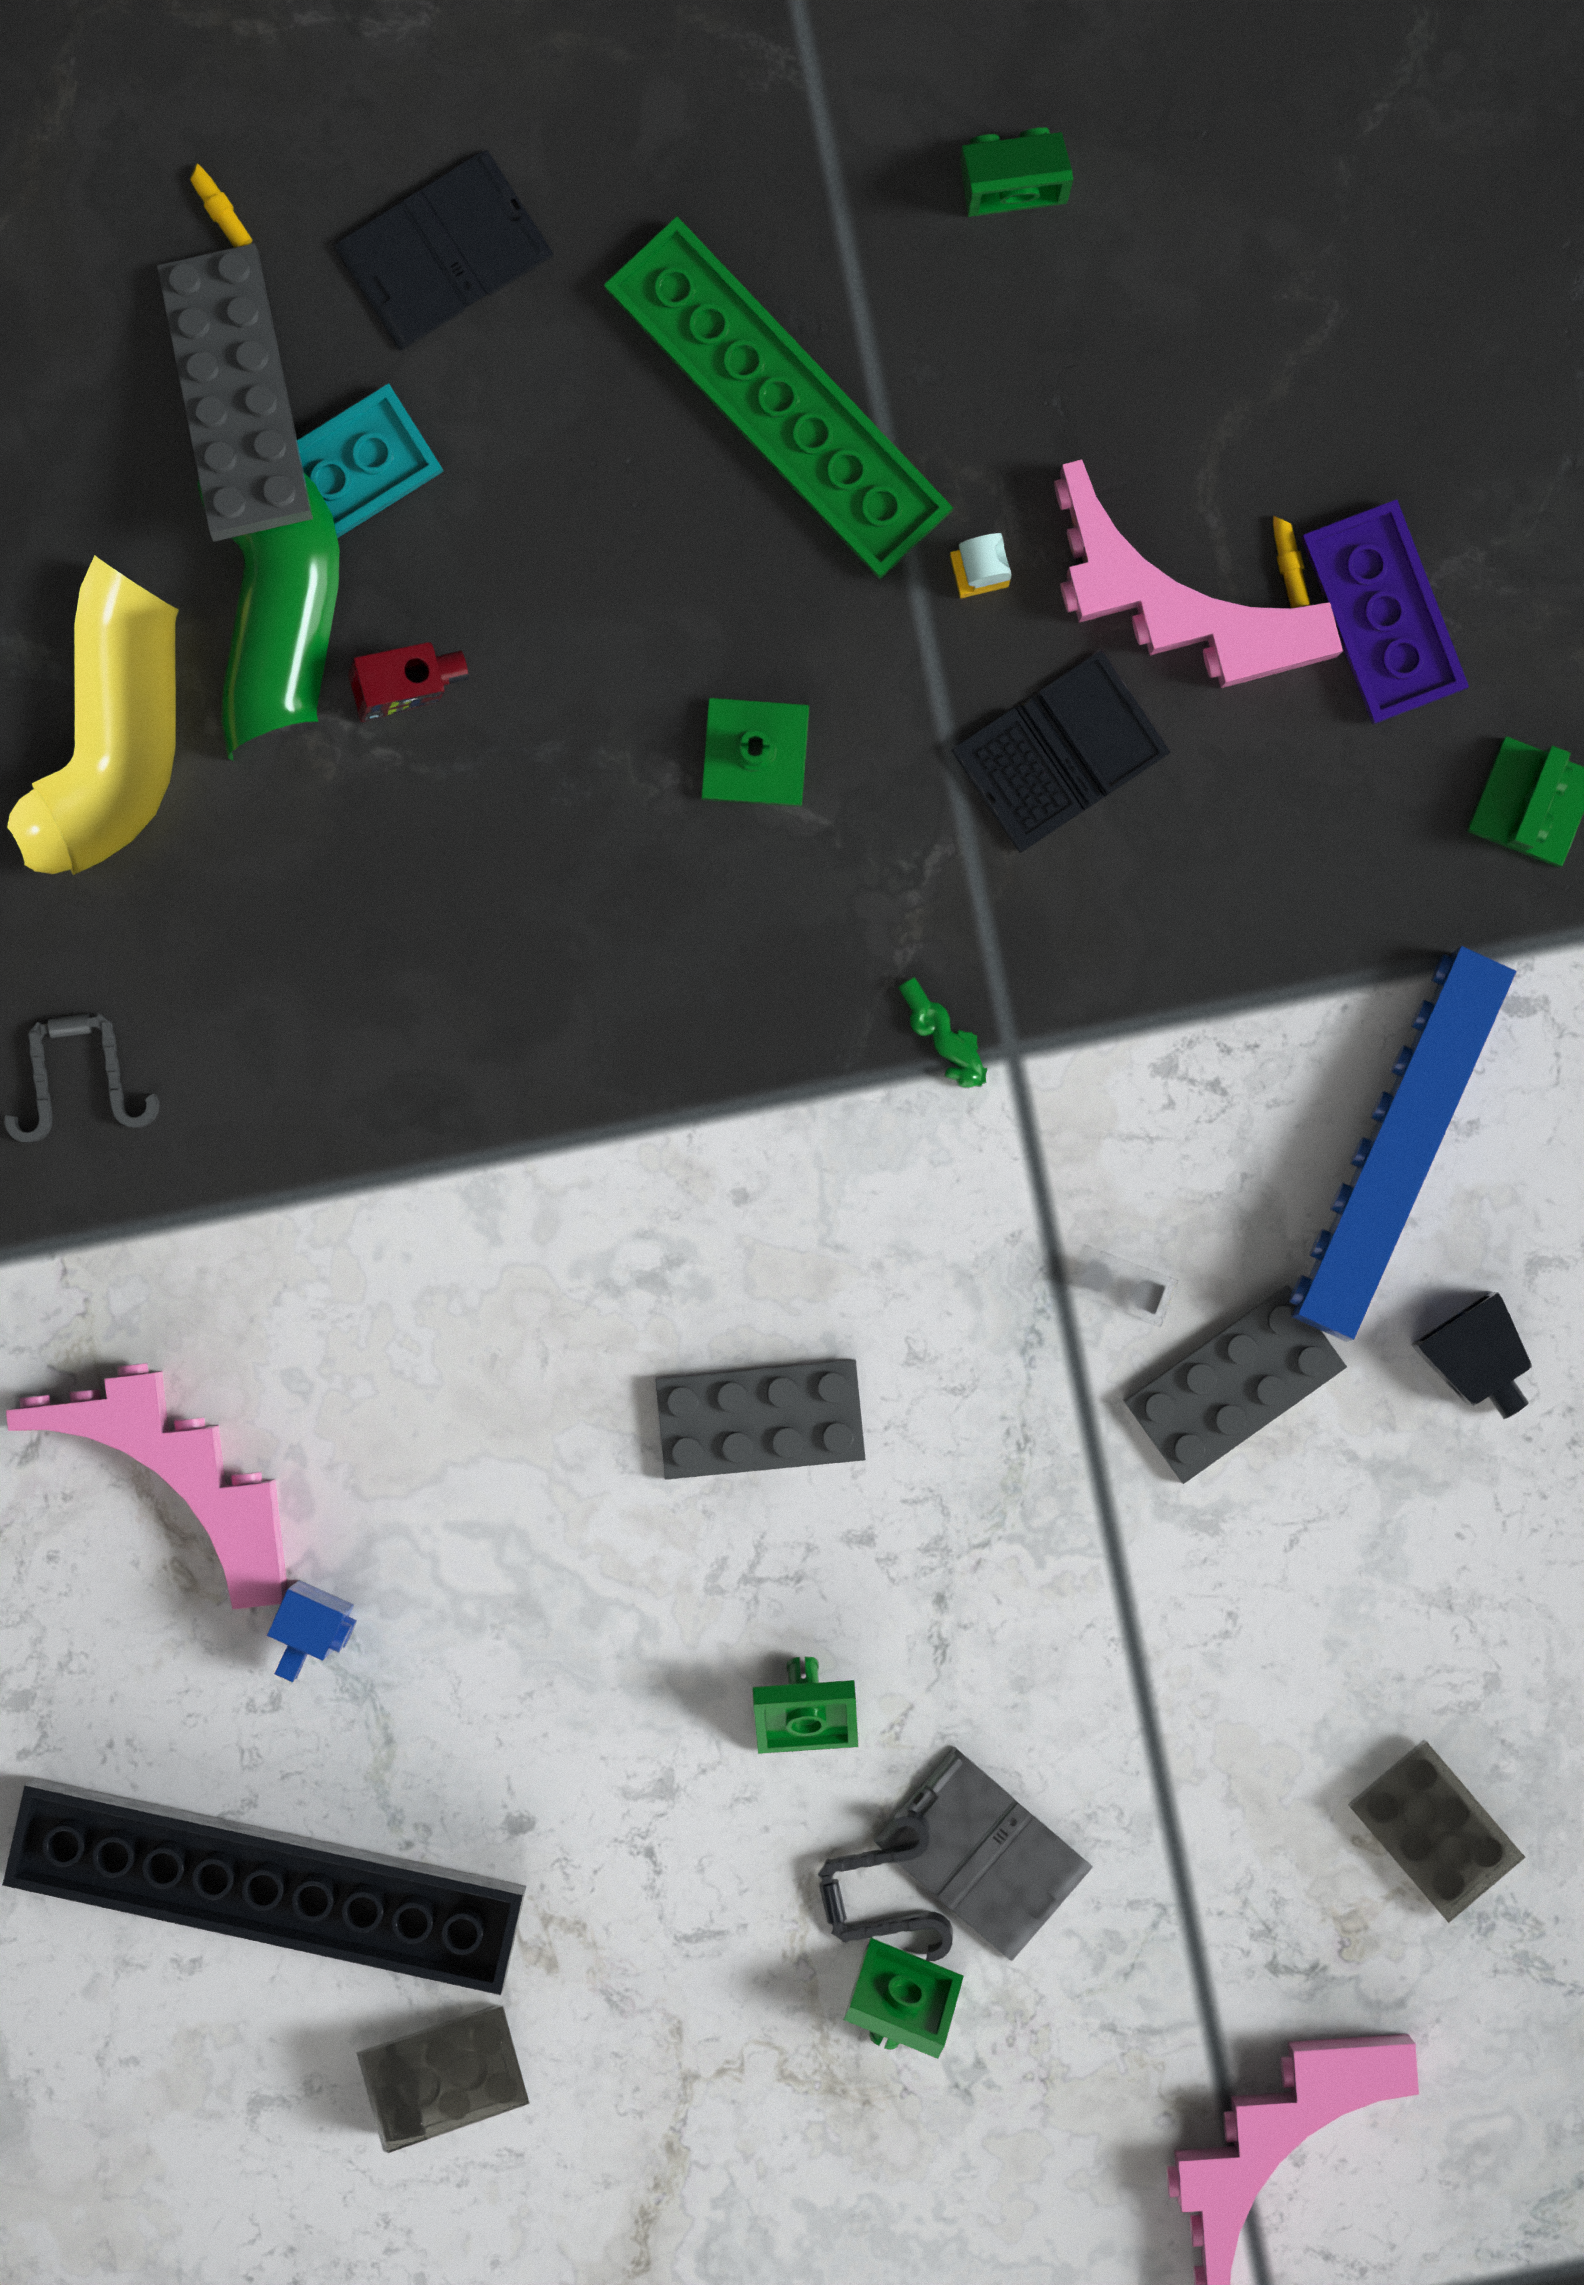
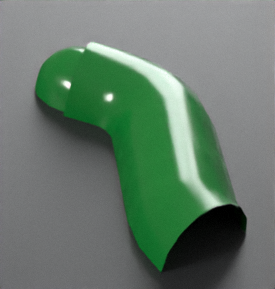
M305 473L304 477L313 519L231 538L239 545L244 559L241 586L222 689L221 725L228 759L234 761L232 751L257 736L292 724L318 722L317 705L339 584V545L332 513L315 483ZM198 477V491L201 497L202 504L204 506L200 481Z

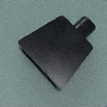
M1490 1291L1411 1344L1415 1351L1467 1405L1475 1406L1489 1397L1502 1418L1507 1419L1529 1404L1514 1379L1528 1371L1532 1364L1507 1307L1498 1292Z

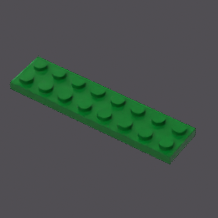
M675 217L604 284L605 290L879 579L953 511V507L678 217Z

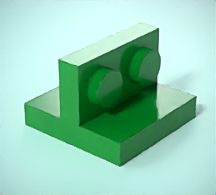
M1505 736L1501 741L1466 831L1555 867H1562L1584 814V767L1568 761L1571 753L1553 745L1543 751Z

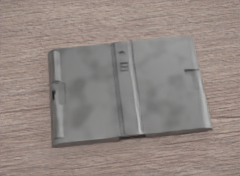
M956 1747L949 1752L899 1810H913L921 1813L927 1819L930 1825V1842L927 1850L920 1857L897 1863L1011 1961L1015 1959L1093 1868L1088 1861L1036 1816H1033L1011 1794ZM922 1792L924 1795L915 1803V1798ZM893 1817L874 1839V1842L884 1850L915 1842L919 1838V1834L910 1826L899 1828Z

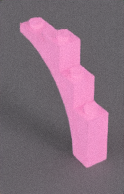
M1083 460L1062 465L1060 470L1061 479L1054 481L1055 492L1060 509L1065 510L1069 508L1074 528L1067 529L1068 541L1074 559L1082 557L1083 564L1069 567L1066 574L1068 581L1060 583L1067 612L1076 610L1079 623L1137 607L1139 614L1132 616V624L1139 645L1147 643L1149 654L1154 655L1208 640L1210 647L1203 649L1206 669L1210 678L1218 677L1221 688L1337 658L1343 652L1330 602L1292 609L1248 607L1211 598L1174 581L1145 560L1116 529L1095 495Z
M148 1363L118 1366V1376L104 1379L106 1398H101L100 1389L69 1392L70 1402L57 1404L50 1403V1395L19 1398L20 1408L6 1410L8 1431L50 1430L88 1437L125 1452L156 1472L187 1502L209 1534L225 1572L232 1609L282 1603L288 1587L276 1480L262 1481L261 1472L231 1475L232 1484L225 1485L219 1425L205 1427L204 1417L174 1421L175 1430L169 1431L162 1371L149 1373Z
M1409 2034L1288 2042L1289 2057H1281L1280 2067L1283 2088H1291V2092L1231 2096L1232 2111L1223 2113L1226 2143L1234 2142L1232 2147L1174 2150L1175 2166L1166 2167L1169 2197H1177L1182 2212L1198 2211L1199 2215L1190 2216L1192 2246H1201L1202 2266H1193L1194 2285H1230L1231 2268L1239 2234L1257 2194L1279 2163L1308 2136L1338 2117L1378 2101L1419 2095L1416 2044Z

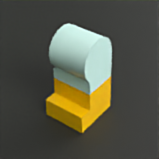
M1001 533L988 534L966 540L959 544L960 550L950 552L949 556L960 599L1009 587L1012 574Z

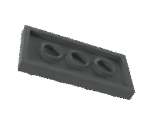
M1289 1285L1281 1288L1124 1400L1126 1406L1182 1484L1192 1479L1347 1368L1321 1330L1291 1317L1296 1305L1289 1302L1293 1291Z
M856 1359L655 1379L665 1480L866 1460Z

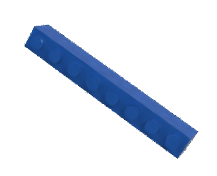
M1463 946L1453 951L1451 956L1443 954L1431 978V982L1438 984L1430 1002L1422 1000L1411 1023V1027L1418 1030L1410 1048L1405 1045L1401 1047L1392 1065L1391 1073L1397 1075L1391 1092L1382 1091L1372 1110L1370 1118L1376 1120L1377 1123L1370 1139L1362 1137L1352 1155L1350 1164L1357 1167L1349 1185L1342 1182L1333 1198L1330 1210L1336 1212V1216L1329 1231L1322 1228L1313 1243L1309 1256L1315 1258L1316 1261L1309 1277L1301 1274L1293 1288L1289 1302L1296 1306L1291 1317L1345 1342L1355 1339L1514 979L1516 970Z

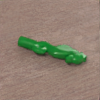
M915 977L899 986L898 989L913 1011L910 1016V1025L913 1031L920 1036L933 1034L934 1047L937 1052L958 1067L947 1068L944 1077L956 1080L957 1085L961 1088L969 1089L981 1087L982 1084H985L987 1068L983 1067L976 1051L978 1049L977 1035L961 1030L953 1033L947 1010L941 1004L929 1001Z

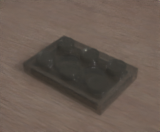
M1422 1740L1348 1804L1448 1923L1526 1858L1426 1740Z
M494 2005L356 2052L382 2149L387 2153L530 2104L505 2011L501 2005Z

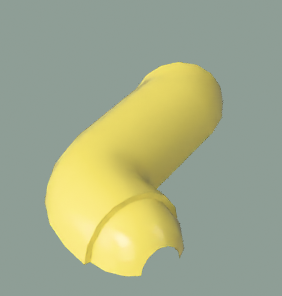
M95 555L80 587L75 618L74 755L63 769L32 783L34 789L19 799L9 815L7 828L13 834L25 862L24 865L35 872L55 874L71 870L72 874L75 875L103 862L131 843L156 815L171 779L176 747L175 622L179 610L137 585Z

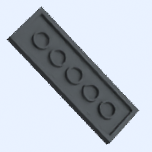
M255 243L157 265L209 531L213 541L313 519L260 257Z

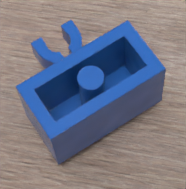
M301 1580L289 1587L267 1634L268 1637L288 1645L274 1674L294 1682L299 1676L307 1655L323 1661L333 1651L340 1653L342 1647L345 1648L357 1622V1620L349 1617L354 1604Z

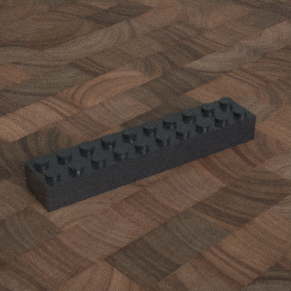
M34 1778L24 1785L2 1886L497 1995L502 1994L505 1986L526 1891V1885L40 1778Z

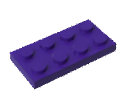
M1397 499L1309 532L1301 537L1326 603L1330 602L1342 647L1372 725L1469 688Z

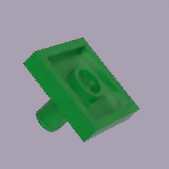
M709 698L702 800L802 807L809 705Z
M795 1657L786 1664L789 1685L752 1687L758 1754L858 1747L855 1680L819 1682V1662L814 1657H805L806 1677L803 1679L801 1678L800 1657Z
M870 1938L864 1950L843 2020L869 2030L871 2041L880 2046L884 2037L888 2038L884 2046L885 2049L893 2050L899 2044H903L938 2059L947 2040L964 1976Z

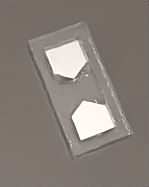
M1083 1244L1065 1291L1161 1327L1179 1280Z

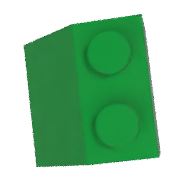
M1032 128L1020 132V138L1000 140L999 135L987 134L970 139V145H962L960 162L968 217L1067 204L1073 183V173L1062 132L1050 134L1048 128Z

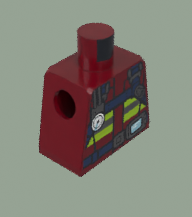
M431 642L354 658L348 672L360 722L440 701L444 693V685L469 680L467 664L462 650L436 656ZM414 671L422 677L423 682H411L406 677L405 672Z

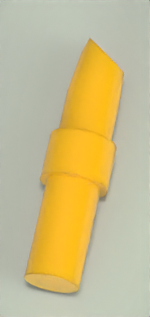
M196 163L190 176V181L205 203L204 208L212 220L219 224L234 248L251 244L252 238L234 213V207L225 193L220 192L212 178Z
M1273 516L1274 537L1279 555L1277 556L1280 574L1284 577L1290 607L1292 609L1310 606L1302 571L1305 568L1301 551L1297 549L1292 525Z

